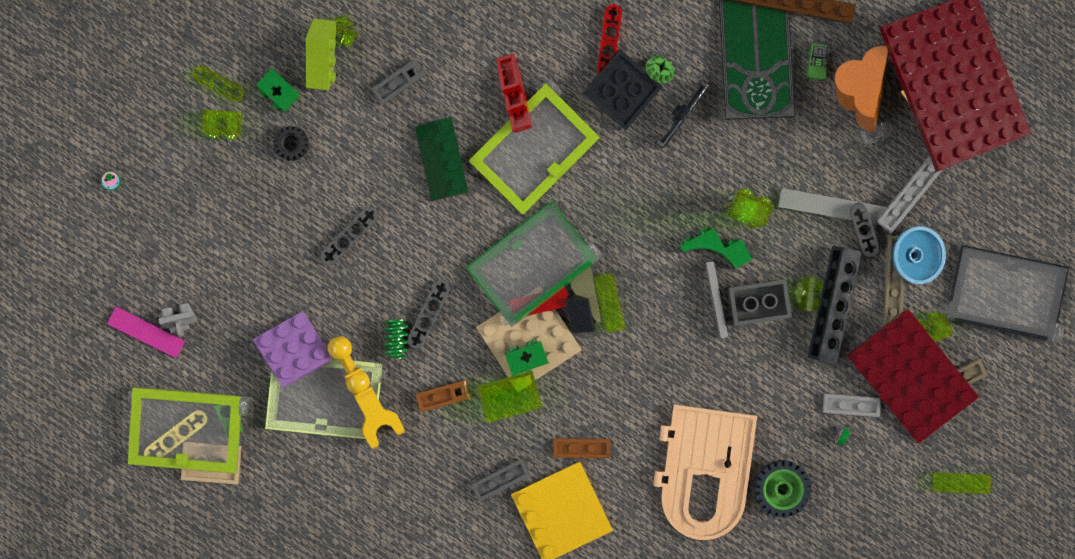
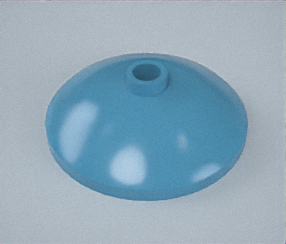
M922 226L909 228L900 234L894 244L892 253L893 264L897 273L910 283L925 284L931 282L941 273L946 260L944 243L940 236L930 228ZM912 252L915 254L914 258L911 257Z

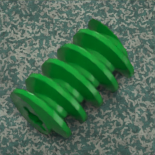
M388 319L384 321L385 324L389 325V327L384 328V331L389 334L383 337L389 340V342L383 344V346L389 348V350L383 351V354L387 355L388 358H407L406 355L402 354V352L408 350L402 346L408 343L407 340L402 338L408 335L407 332L403 331V329L408 328V325L403 323L407 320Z

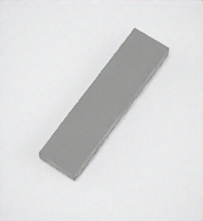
M707 262L705 267L719 338H726L728 332L714 262Z

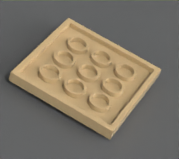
M539 286L524 297L539 294L543 289ZM556 309L526 316L513 327L509 325L499 312L476 327L517 392L582 350ZM534 339L537 342L541 341L549 364L512 376L505 357V353H508L507 349L517 345L520 349L526 346V342ZM524 351L523 356L520 358L521 360L525 359L526 362H529V358L532 357L531 353L527 354V352Z

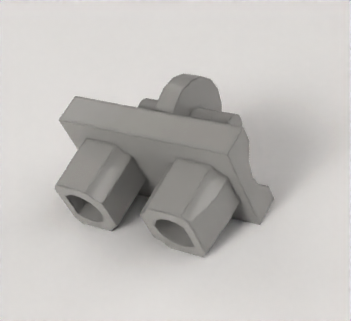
M189 303L180 305V314L174 315L172 308L162 309V318H159V323L164 330L170 329L171 333L177 332L179 337L184 336L183 330L190 329L189 324L198 322L197 316L192 311Z

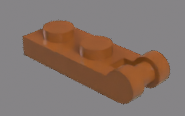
M468 380L416 393L420 412L471 399L472 395L467 387L469 385ZM460 388L462 395L456 396L454 389Z

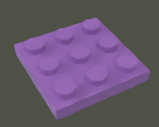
M303 311L253 339L254 344L282 389L333 360Z

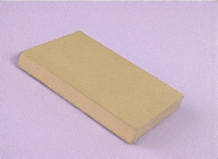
M184 441L183 454H188L189 460L227 463L228 445ZM239 446L237 473L181 469L180 480L239 484L242 446Z

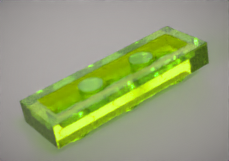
M613 273L594 277L607 333L626 329Z
M932 472V491L990 494L991 475Z

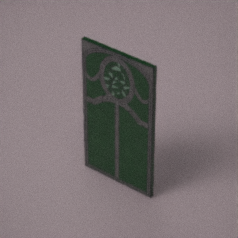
M719 0L725 120L795 117L789 12Z

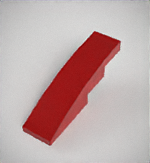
M515 54L497 58L501 91L504 94L512 131L518 133L532 128L531 118Z

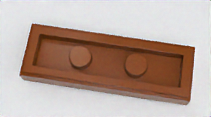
M553 438V458H610L611 439Z

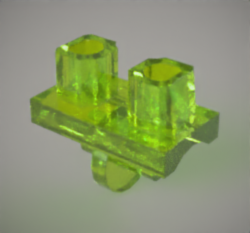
M345 13L343 18L335 17V21L341 24H336V34L337 32L344 34L341 44L351 48L355 38L358 39L359 33L358 31L346 28V26L353 28L354 22L348 20L349 14Z
M801 276V283H797L796 290L790 291V294H796L797 310L812 311L813 309H818L820 299L813 298L814 291H821L822 281L811 276Z

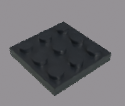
M618 49L582 94L626 131L663 86L651 79L645 70L621 49Z

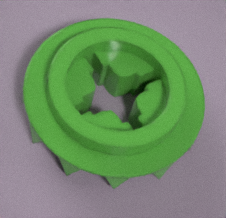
M658 54L655 57L652 56L646 63L647 74L658 83H668L675 76V68L672 67V61L668 62L666 57L662 58ZM660 65H662L663 71H661V73H659Z

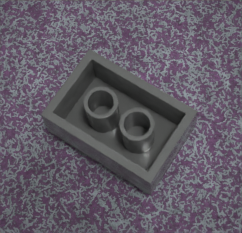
M786 279L727 288L732 326L792 318Z

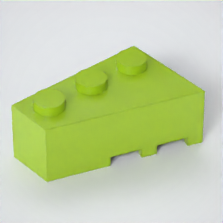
M313 19L305 38L306 88L329 90L331 84L335 83L336 72H333L336 62V56H334L336 21Z

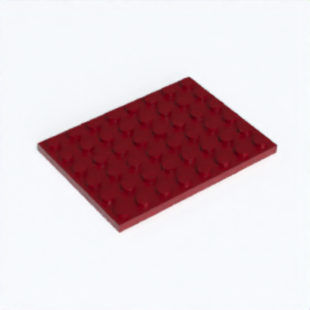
M951 0L879 28L936 172L1032 134L979 0Z

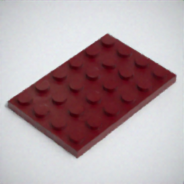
M908 308L847 355L918 444L979 398L977 393Z

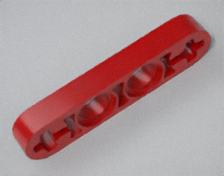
M616 4L609 5L605 10L597 74L600 72V68L604 67L605 61L601 62V58L610 60L617 52L622 10ZM612 8H615L616 12L619 13L614 18V22H618V25L613 23L606 24V20H611V15L608 14V11H611ZM608 27H613L616 30V35L612 38L607 37L605 34V30ZM605 46L613 48L611 56L607 57L603 54L602 50Z

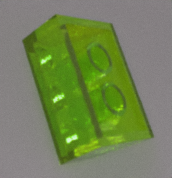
M533 370L477 386L487 424L543 409Z

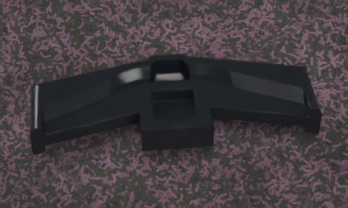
M700 80L698 83L700 88L688 105L685 103L681 107L677 105L672 112L674 124L661 142L659 140L655 142L656 145L661 148L666 147L709 87L708 84Z

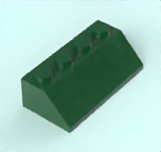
M452 117L416 126L415 131L431 201L469 193Z

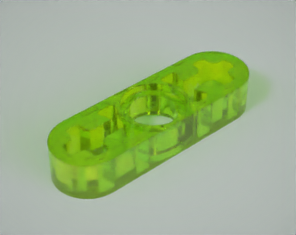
M197 66L193 70V78L196 82L232 102H240L244 98L242 87L209 68ZM205 70V75L211 77V74H214L210 79L209 85L206 84L208 82L207 79H198V71L202 72ZM216 79L223 80L224 86L222 89L217 90L214 88L213 83ZM228 83L231 84L229 86L230 89L234 91L236 89H239V97L235 96L233 99L232 94L228 91H226V94H223V92L227 89Z

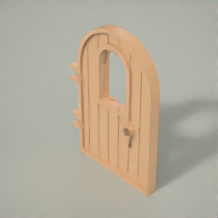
M673 404L671 426L661 425L659 440L668 441L665 471L655 470L653 486L662 487L661 500L664 513L670 524L681 534L697 540L715 539L728 533L740 520L746 502L757 422L756 415ZM668 430L675 431L674 438L668 437ZM729 446L731 447L729 459L731 464L729 467H725L724 462L727 460L726 457ZM693 474H708L712 477L720 478L716 512L713 518L707 522L692 519L688 511ZM662 476H669L668 483L661 482Z

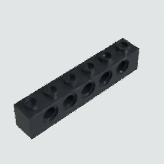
M832 246L807 358L837 364L862 252L845 247Z

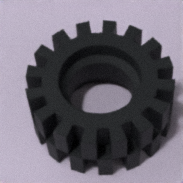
M283 127L274 137V149L285 160L296 161L303 158L308 152L309 139L307 134L299 127ZM289 136H295L299 141L298 148L294 151H289L284 146V141Z

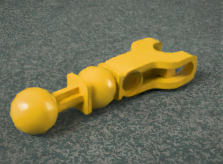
M344 336L334 337L328 344V353L333 359L340 360L347 373L343 375L346 379V387L354 394L353 396L364 415L362 434L369 446L375 449L379 445L376 431L381 425H390L398 435L404 433V428L397 414L383 409L370 386L369 376L361 371V367L357 368L350 356L352 352L351 342Z

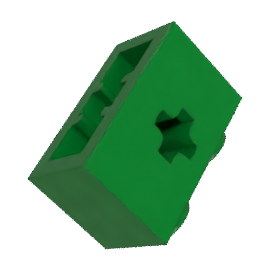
M272 68L256 84L260 88L257 92L265 99L267 97L272 99L274 102L271 105L279 112L282 110L287 112L301 97ZM275 88H277V89L282 88V89L280 90V92L282 93L280 96H279V95H275V96H274L275 91H273V90H274Z
M536 339L526 342V346L520 349L518 345L508 348V353H505L512 376L549 364L542 342H537ZM524 351H526L527 354L531 353L532 357L529 358V362H526L525 359L521 360L520 358L523 356Z

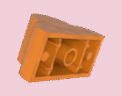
M877 46L866 52L862 61L851 60L843 63L835 74L836 97L839 104L847 110L855 111L858 125L869 132H875L889 66V52L886 46Z

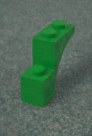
M709 227L698 231L699 236L695 238L689 236L681 241L682 245L679 246L682 253L692 249L715 251L725 257L734 269L753 260L742 239L737 241L734 238L726 243L727 247H724L715 229H709Z

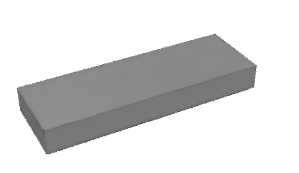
M823 394L822 413L880 417L881 398Z

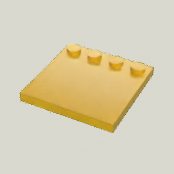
M580 461L511 494L541 559H555L613 531Z

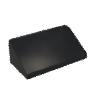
M573 294L565 301L571 331L573 333L594 332L595 326L589 298Z

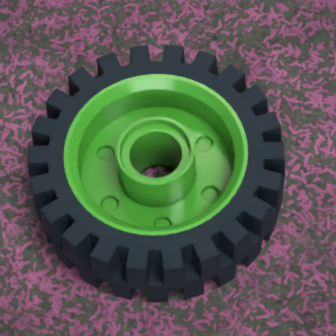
M785 460L773 461L761 468L758 475H756L753 486L755 499L759 506L768 514L780 518H787L801 512L807 506L812 491L811 482L806 472L799 465ZM786 484L787 491L783 494L778 493V486Z

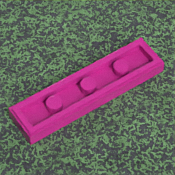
M115 307L107 323L175 358L178 357L185 343V340L119 307Z

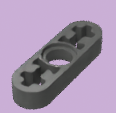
M854 203L850 208V215L861 250L864 255L873 257L878 253L879 245L868 210L863 203ZM860 207L861 210H864L863 212H861L863 218L862 221L859 220L857 214H854L856 212V208ZM862 225H868L870 231L863 235L859 232V228ZM869 238L871 245H875V247L872 248L873 251L869 252L868 249H865L868 247L866 240L862 241V239Z

